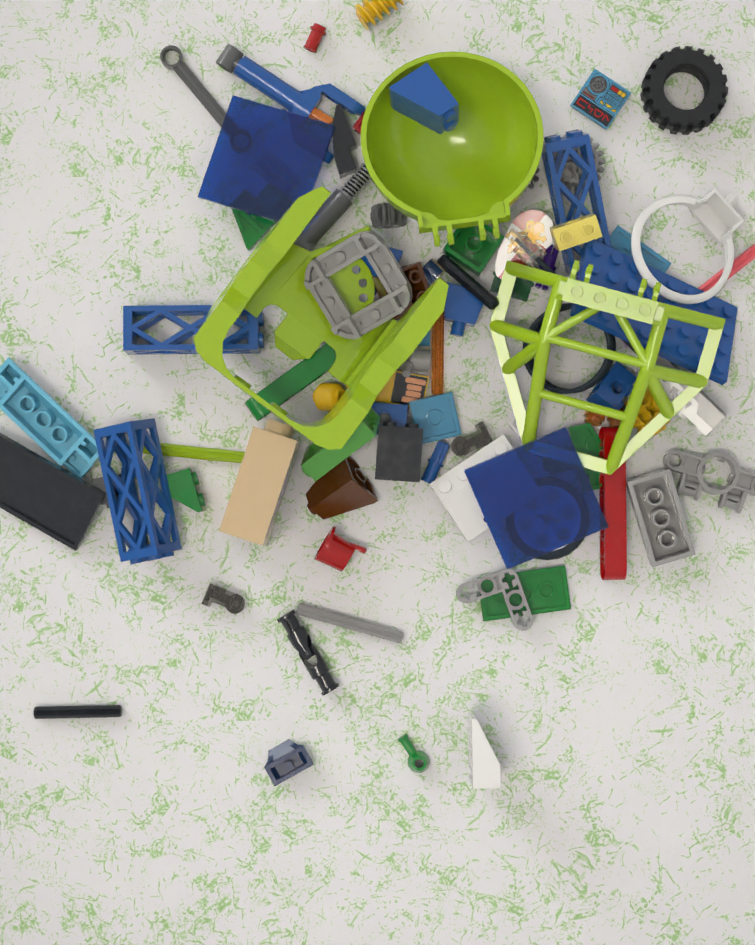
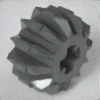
M390 203L374 205L371 207L370 219L374 228L393 229L406 225L407 216L396 210Z

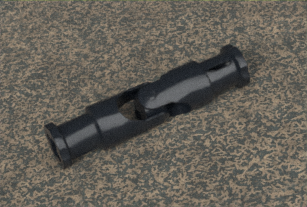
M292 610L277 619V621L282 623L288 633L287 638L299 652L303 664L312 679L317 681L322 690L321 694L324 696L340 685L335 683L329 673L330 668L316 646L312 644L310 635L305 627L300 625L294 615L296 613L295 610ZM316 655L317 665H312L307 660Z

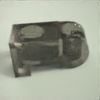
M483 421L475 425L476 432L466 437H457L453 440L451 451L454 455L459 457L465 456L493 441Z
M213 583L209 584L201 603L208 607H211L212 602L226 607L233 614L243 611L246 604L245 599L241 595Z

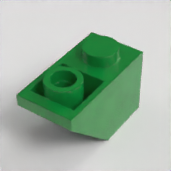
M188 468L167 474L171 498L196 512H203L202 507L206 506L203 494H198L196 485L200 484L197 473H192V470Z

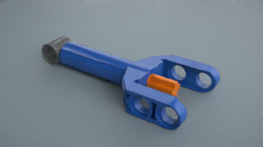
M227 44L216 61V64L229 73L234 71L235 76L286 108L289 114L294 142L330 164L334 155L328 151L327 147L300 130L305 127L309 119L326 130L332 125L333 118L317 108L322 101V96H325L337 105L341 104L342 108L351 114L362 116L366 109L358 101L330 83L298 91L250 58L244 56L241 51L230 44Z

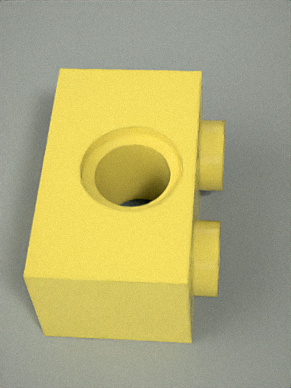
M592 213L549 228L555 248L558 251L603 237L597 217Z

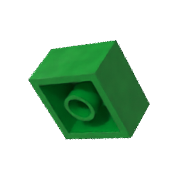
M484 225L486 240H480L478 226L459 228L453 233L454 244L449 245L447 242L442 253L479 277L505 236L500 234V238L495 239L492 232L493 228Z

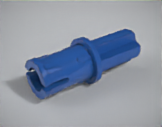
M443 441L437 442L431 458L427 460L429 463L421 480L429 484L435 481L440 468L444 466L442 463L449 450V444Z

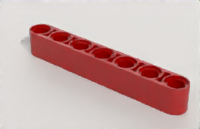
M619 427L600 428L599 439L602 442L600 446L603 448L599 452V457L603 459L608 458ZM626 461L611 475L602 472L599 475V484L602 483L599 489L600 575L602 580H625L627 575Z

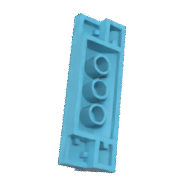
M10 357L7 358L0 366V409L60 466L64 465L71 473L82 479L100 461L95 437Z

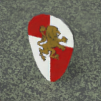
M530 209L521 212L514 219L497 254L495 273L498 278L502 279L507 260L526 266L535 261L514 241L516 238L511 234L512 231L516 232L525 241V244L539 257L551 245L553 239L549 228L553 227L554 224L546 213Z

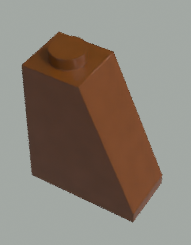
M351 456L315 481L306 493L309 511L313 515L317 514L323 520L374 504L378 499L372 483L368 478L365 480L364 475L359 470L360 466Z

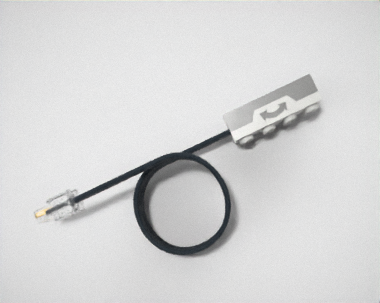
M513 228L507 233L505 237L515 246L512 251L523 262L533 268L539 264L545 271L556 274L542 260L547 252L531 237H523ZM572 303L562 304L560 312L571 309ZM545 312L532 323L529 328L530 330L540 331ZM604 331L607 349L616 351L615 336ZM622 340L635 353L631 344ZM523 342V348H522V349H524V348H525L526 346H528L529 344ZM659 356L657 357V365L679 369L674 363ZM534 358L525 364V367L531 377L534 366ZM605 358L601 368L594 377L579 387L572 389L561 388L545 379L544 388L558 394H572L588 390L605 377L613 364V360ZM660 380L670 402L688 387L687 385ZM702 390L677 413L684 420L688 418L693 423L691 427L700 436L703 433L706 436L709 435L728 416Z

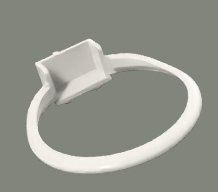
M714 188L701 199L689 196L666 197L650 204L639 214L631 233V251L637 270L642 278L648 279L647 283L652 289L656 282L659 281L651 274L645 264L641 252L640 238L645 221L655 210L667 205L690 207L689 211L718 243L722 241L725 251L723 273L719 281L711 289L696 295H685L674 292L661 284L659 295L677 303L696 304L712 298L721 290L730 275L734 262L735 252L732 233L744 222L743 218L733 209L739 202L737 194L730 192L723 198Z

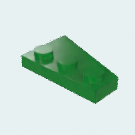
M591 423L567 427L570 444L574 451L599 457V452L603 448L600 446L602 442ZM577 466L576 471L581 492L600 489V486H602V483L599 484L600 472Z

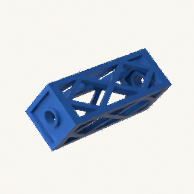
M576 129L567 131L564 137H560L557 134L545 136L541 155L556 225L568 222L571 219H577L580 213L583 216L591 214L583 205L589 192L592 212L597 217L603 236L597 238L596 241L612 248L589 134ZM580 147L581 157L576 153L574 148ZM553 153H557L555 161L553 158ZM568 156L582 170L574 195L560 181ZM561 193L571 203L567 216H565ZM579 245L561 251L565 271L569 275L574 264L572 249L581 257L582 248Z
M212 305L123 306V351L128 355L198 354L194 344L181 343L197 333L205 322ZM243 309L240 316H247V323L237 318L234 325L241 329L224 339L222 354H260V348H264V335L260 333V326H264L263 310L255 318ZM137 316H146L137 322ZM177 316L204 317L190 325ZM165 318L183 328V330L162 343L144 333L145 330ZM137 336L152 345H137ZM247 338V344H237Z
M155 418L129 421L93 430L120 561L130 560L131 565L174 556V551L182 549ZM125 434H128L130 446L126 442ZM143 446L153 456L150 471L142 459ZM114 451L122 463L121 477L110 466ZM134 477H136L138 481L140 496L142 500L141 503L138 499ZM158 479H160L162 492L158 487ZM114 488H115V490H116L117 493H118L117 503H116ZM155 503L165 513L162 527L159 526L154 517ZM126 508L134 520L132 534L122 523ZM146 534L149 535V539H150V544H149V545H148V543H147Z

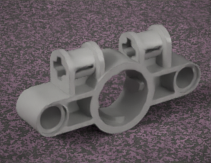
M674 450L665 454L663 458L665 468L667 467L671 471L680 474L676 488L678 495L693 497V500L697 501L701 491L711 495L720 494L718 508L726 507L735 510L738 514L742 511L747 494L755 496V474L739 469L735 459L726 453L714 452L698 457ZM671 455L678 456L680 461L677 467H673L669 463ZM712 457H716L720 462L726 461L732 472L727 480L729 484L721 490H717L718 487L707 486L702 478V474L705 472L704 464Z

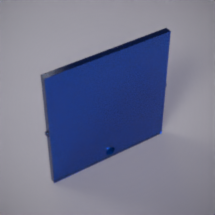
M233 95L197 197L246 212L247 215L253 214L278 222L299 197L314 190L335 130V125L286 111V109L281 110Z
M566 426L464 469L483 513V521L487 522L507 569L609 527L588 480L590 476L585 473Z

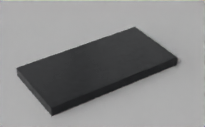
M0 433V508L77 551L106 492Z

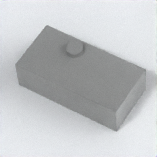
M666 467L627 479L626 487L649 564L652 567L696 555L671 470Z

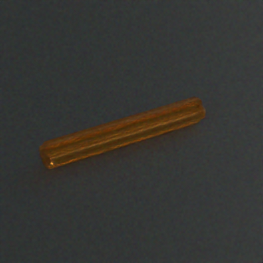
M444 311L432 326V395L443 393Z

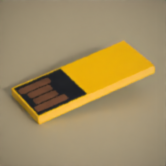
M396 370L377 395L375 401L408 405L410 407L409 401L425 398L429 376L411 373L409 377H404L402 371Z

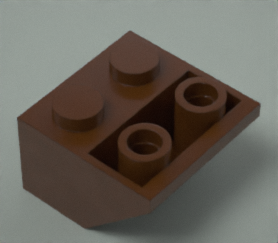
M421 262L401 267L411 284L413 298L401 314L391 319L397 320L401 318L429 288ZM372 277L379 298L387 295L388 292L379 277Z

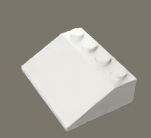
M504 434L430 483L431 489L468 542L542 493Z
M468 712L469 781L472 788H501V782H505V769L495 756L476 717L472 712Z

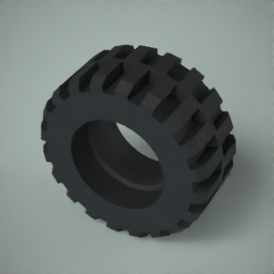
M678 46L672 48L670 52L666 50L658 59L656 58L652 62L642 81L640 96L641 101H644V112L650 114L649 119L652 123L656 121L659 124L658 128L663 131L665 128L669 129L670 134L676 135L677 132H682V135H689L693 131L695 133L701 131L714 121L726 103L725 98L728 94L726 83L728 80L726 74L723 75L721 72L723 67L720 63L716 64L714 62L715 57L712 54L709 56L703 54L705 50L701 48L695 51L692 50V46H685L684 49H680ZM673 73H689L700 81L704 90V98L699 106L694 109L684 110L675 107L668 101L664 93V84L666 79Z

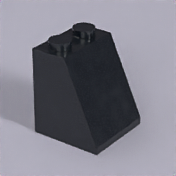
M383 422V426H378L375 479L420 482L423 428H419V424L405 423V427H396L397 422Z

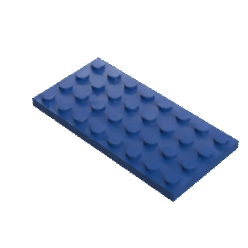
M596 240L583 243L577 280L584 281L586 267L588 264H592L594 267L589 283L638 296L642 276L637 270L632 257ZM646 264L651 274L663 286L674 292L685 295H696L704 292ZM647 284L643 298L652 300L653 289ZM658 295V302L726 319L709 376V380L720 385L726 383L738 307L715 296L696 304H682ZM572 303L570 316H574L588 307ZM600 311L583 321L629 342L614 314ZM627 318L645 350L652 324ZM668 319L658 356L696 373L709 329Z

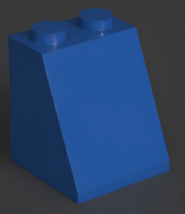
M425 63L389 87L391 107L395 111L438 134H442L445 131L449 132L457 126L459 122V103L428 63Z

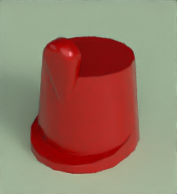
M333 526L314 559L342 572L355 549L365 554L367 548L346 541L335 533L336 527Z

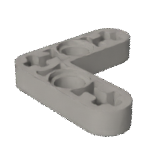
M504 569L461 584L457 588L456 597L462 603H471L502 592L515 628L521 631L531 628L533 617L519 577L514 570ZM506 572L514 576V579L511 580L512 586L518 585L519 588L518 590H511L507 594L505 589H509L508 583L502 582ZM487 579L493 583V589L488 593L481 589L482 581ZM477 583V590L481 596L476 597V592L470 594V599L468 600L460 596V593L463 592L462 588L466 587L467 590L474 589L472 584ZM513 593H518L522 598L518 606H512L509 602V597ZM525 606L526 611H522L524 617L529 618L525 627L522 624H517V621L520 619L517 612L513 615L512 610H518Z

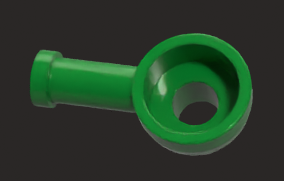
M407 733L402 735L397 740L401 742L409 755L407 762L410 770L415 773L425 772L430 765L428 755L423 751H416ZM416 760H423V765L417 767L415 765Z

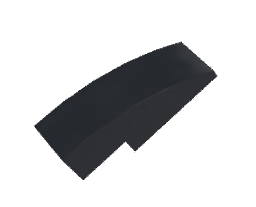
M338 104L336 105L333 119V152L339 177L343 178L356 172V166L350 151L357 149V145L342 106Z

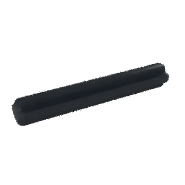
M442 255L438 258L437 263L486 307L494 310L499 305V301L494 295L447 255Z
M38 706L34 708L33 715L35 719L121 717L122 706Z

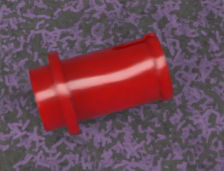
M314 23L310 27L311 32L303 48L316 53L322 37L326 36L327 33L324 26Z

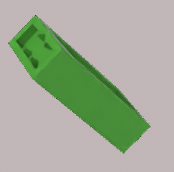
M371 408L342 449L327 450L314 443L307 446L300 465L304 474L317 481L376 436L380 416Z

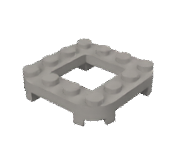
M363 231L351 236L312 260L305 271L304 285L306 289L311 291L332 326L330 328L331 331L343 338L352 340L360 338L365 333L401 314L413 298L410 282L384 239L374 231ZM366 256L388 294L352 315L330 276L359 258Z

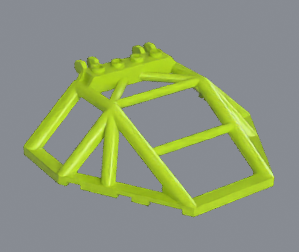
M507 260L497 294L499 305L493 310L489 327L524 451L611 475L707 385L726 319L658 302L657 299L662 284L656 282L654 285L652 300L643 298L648 279L642 278L638 296L589 283L594 267L592 264H588L584 281L576 280V275L580 268V261L574 260L570 278ZM516 277L552 287L540 333L504 322ZM563 301L588 307L556 326ZM600 311L614 314L638 357L558 335ZM627 318L652 324L645 350ZM668 319L709 329L696 373L656 364ZM505 336L528 343L529 345L513 357H510ZM551 344L639 367L640 369L625 411L544 390ZM535 357L526 411L515 371ZM660 380L687 385L688 387L670 402ZM648 388L660 413L628 442ZM542 399L621 420L608 458L603 459L536 440Z

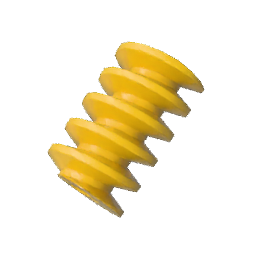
M362 0L363 7L360 4H356L355 10L359 21L368 31V22L375 26L376 17L382 21L383 12L389 16L391 15L390 7L397 11L396 3L399 2L403 6L404 4L402 0Z

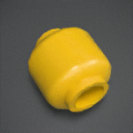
M320 383L313 392L312 398L320 411H331L345 390L338 383Z

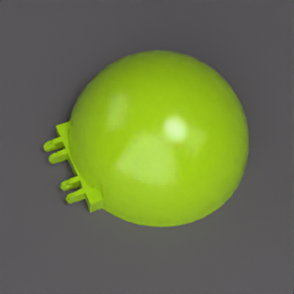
M467 52L433 53L416 58L396 69L379 85L366 107L361 126L362 155L372 182L380 194L396 210L418 222L419 234L433 233L435 247L440 246L441 243L438 231L444 230L447 232V242L449 245L454 244L452 229L478 226L480 240H486L484 225L492 224L494 238H500L498 223L510 221V207L521 197L531 183L540 162L544 141L542 117L538 105L527 86L519 77L500 63L487 57ZM425 63H428L459 103V122L457 126L449 132L445 131L442 134H438L395 111L391 107L389 87Z

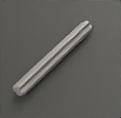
M302 603L298 604L296 614L396 643H401L404 633L398 630Z

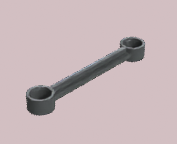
M174 45L164 47L160 53L163 66L169 70H174L229 136L232 149L239 154L247 153L253 145L250 133L237 127L183 62V55L180 49ZM169 51H176L179 53V60L176 64L169 65L165 63L164 55ZM241 134L249 138V144L244 149L236 148L233 143L234 138Z

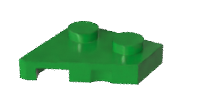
M246 189L230 205L248 251L278 221Z

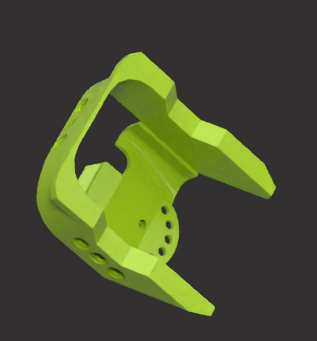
M321 186L299 197L249 255L210 308L205 322L194 335L193 341L196 352L227 380L314 444L327 450L342 449L370 411L377 395L395 371L414 352L443 313L449 285L441 277H438L398 321L390 319L365 333L360 338L352 340L343 338L338 334L335 335L330 329L332 326L311 291L307 290L304 285L305 271L308 264L314 257L320 256L333 247H322L310 252L294 244L295 240L331 194L328 189ZM361 258L330 276L352 315L375 302L373 300L375 285L372 274ZM355 265L360 268L358 274L352 272V268ZM360 279L366 280L367 284L365 287L359 286ZM361 294H365L367 296V300L365 302H361L359 300V296ZM269 305H276L287 313L274 331L275 347L292 360L310 359L323 341L334 349L336 359L327 372L349 387L323 419L313 423H296L286 417L288 413L274 402H271V404L266 402L250 390L251 385L238 375L233 376L226 368L222 356L223 341L243 309L255 318Z

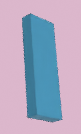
M617 225L610 235L611 246L613 249L633 258L631 234ZM640 241L645 264L665 273L672 263Z

